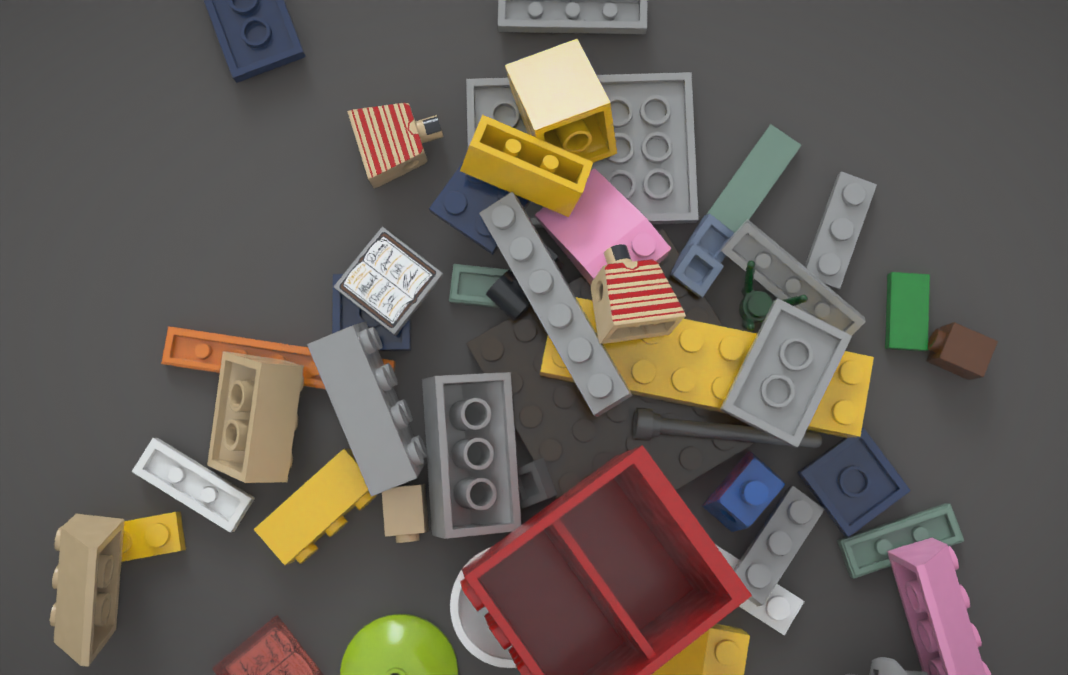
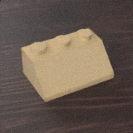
M223 351L207 466L244 483L288 481L289 469L293 463L292 446L294 431L298 426L297 410L299 396L304 385L303 365L280 359Z
M75 514L56 533L55 550L60 552L59 564L56 566L52 578V587L57 589V599L51 610L50 625L55 626L54 643L80 666L89 667L116 631L124 519Z

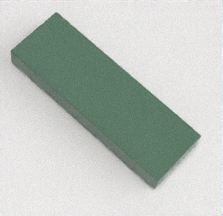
M770 124L707 214L714 216L735 233L754 214L797 153L801 144Z
M944 503L849 537L838 539L837 542L849 576L855 579L890 567L891 563L887 553L889 550L929 538H934L948 544V546L964 542V538L951 504Z

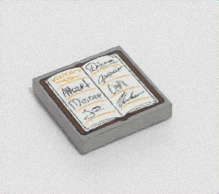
M381 227L334 285V288L396 336L444 275L384 227Z

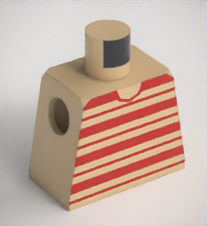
M409 103L347 111L368 180L373 188L380 187L424 165L428 160L422 143L444 137L437 115L415 121Z
M624 244L608 248L604 252L607 265L601 268L591 283L599 344L670 335L686 315L658 262L653 259L632 261L629 250Z

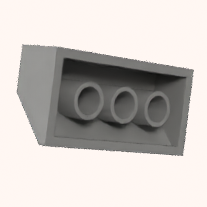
M511 372L443 375L422 379L432 536L449 539L513 532L521 526Z

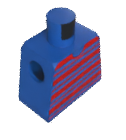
M748 451L703 503L702 507L731 532L746 529L753 524L782 490L785 483L779 475L756 455Z

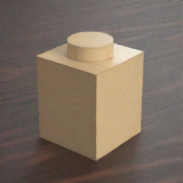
M425 484L398 486L382 492L385 537L396 536V543L419 541V533L429 531Z

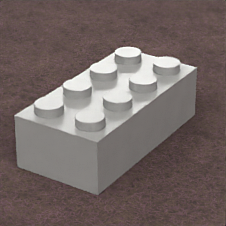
M362 322L307 344L371 497L416 479L425 465L424 458L428 457L426 447L422 438L419 435L414 437L409 425V422L413 421L411 411L404 399L399 401L393 386L398 385L397 378L389 363L384 365L378 350L383 347L374 327L368 328L367 323Z

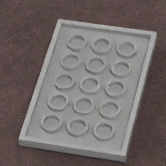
M692 72L596 75L611 103L617 154L594 162L591 170L595 168L651 224L697 223L699 218ZM508 78L466 79L468 147L482 114L527 133L512 95ZM530 202L525 209L528 217L535 228H544L535 217V214L543 206Z

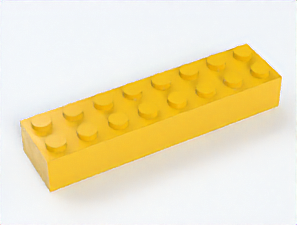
M576 297L597 333L593 301ZM683 319L670 335L605 343L603 345L632 394L725 413L720 408L757 333ZM548 335L540 376L575 383ZM844 352L807 430L845 438L861 437L874 357Z

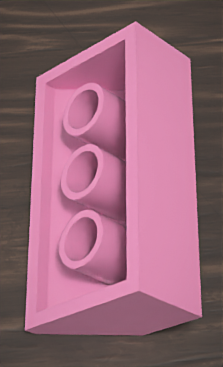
M929 538L887 551L922 672H927L928 675H991L989 668L981 660L978 647L982 645L977 628L970 622L967 609L970 608V600L964 587L959 585L955 571L959 569V563L953 549L948 544L934 538Z

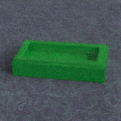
M890 272L887 274L885 349L922 352L928 350L930 274Z

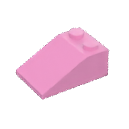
M595 168L590 171L583 193L569 217L545 207L535 214L537 220L590 285L601 268L607 265L604 252L612 246L626 245L632 261L653 259L658 264L671 251V247L648 219Z

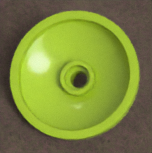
M392 614L370 622L353 637L344 653L340 675H390L392 673L400 675H459V669L452 644L437 626L415 615Z

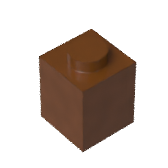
M953 322L934 330L928 341L930 353L926 362L967 380L982 378L986 373L998 341Z

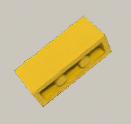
M482 114L460 171L569 217L583 193L593 162Z
M343 449L254 528V531L284 565L290 564L295 560L302 564L318 550V547L314 544L325 533L332 537L348 522L344 517L355 506L359 511L362 510L377 495L371 497L352 450Z

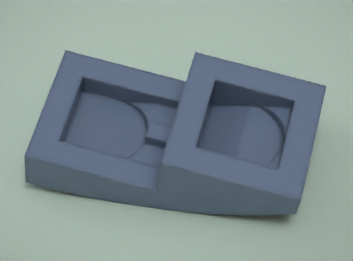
M711 214L704 215L684 246L670 275L699 298H703L724 267L721 262L726 255L721 251V248L734 232Z

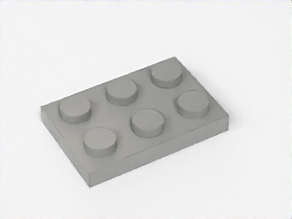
M778 298L775 299L720 410L794 448H798L852 336Z

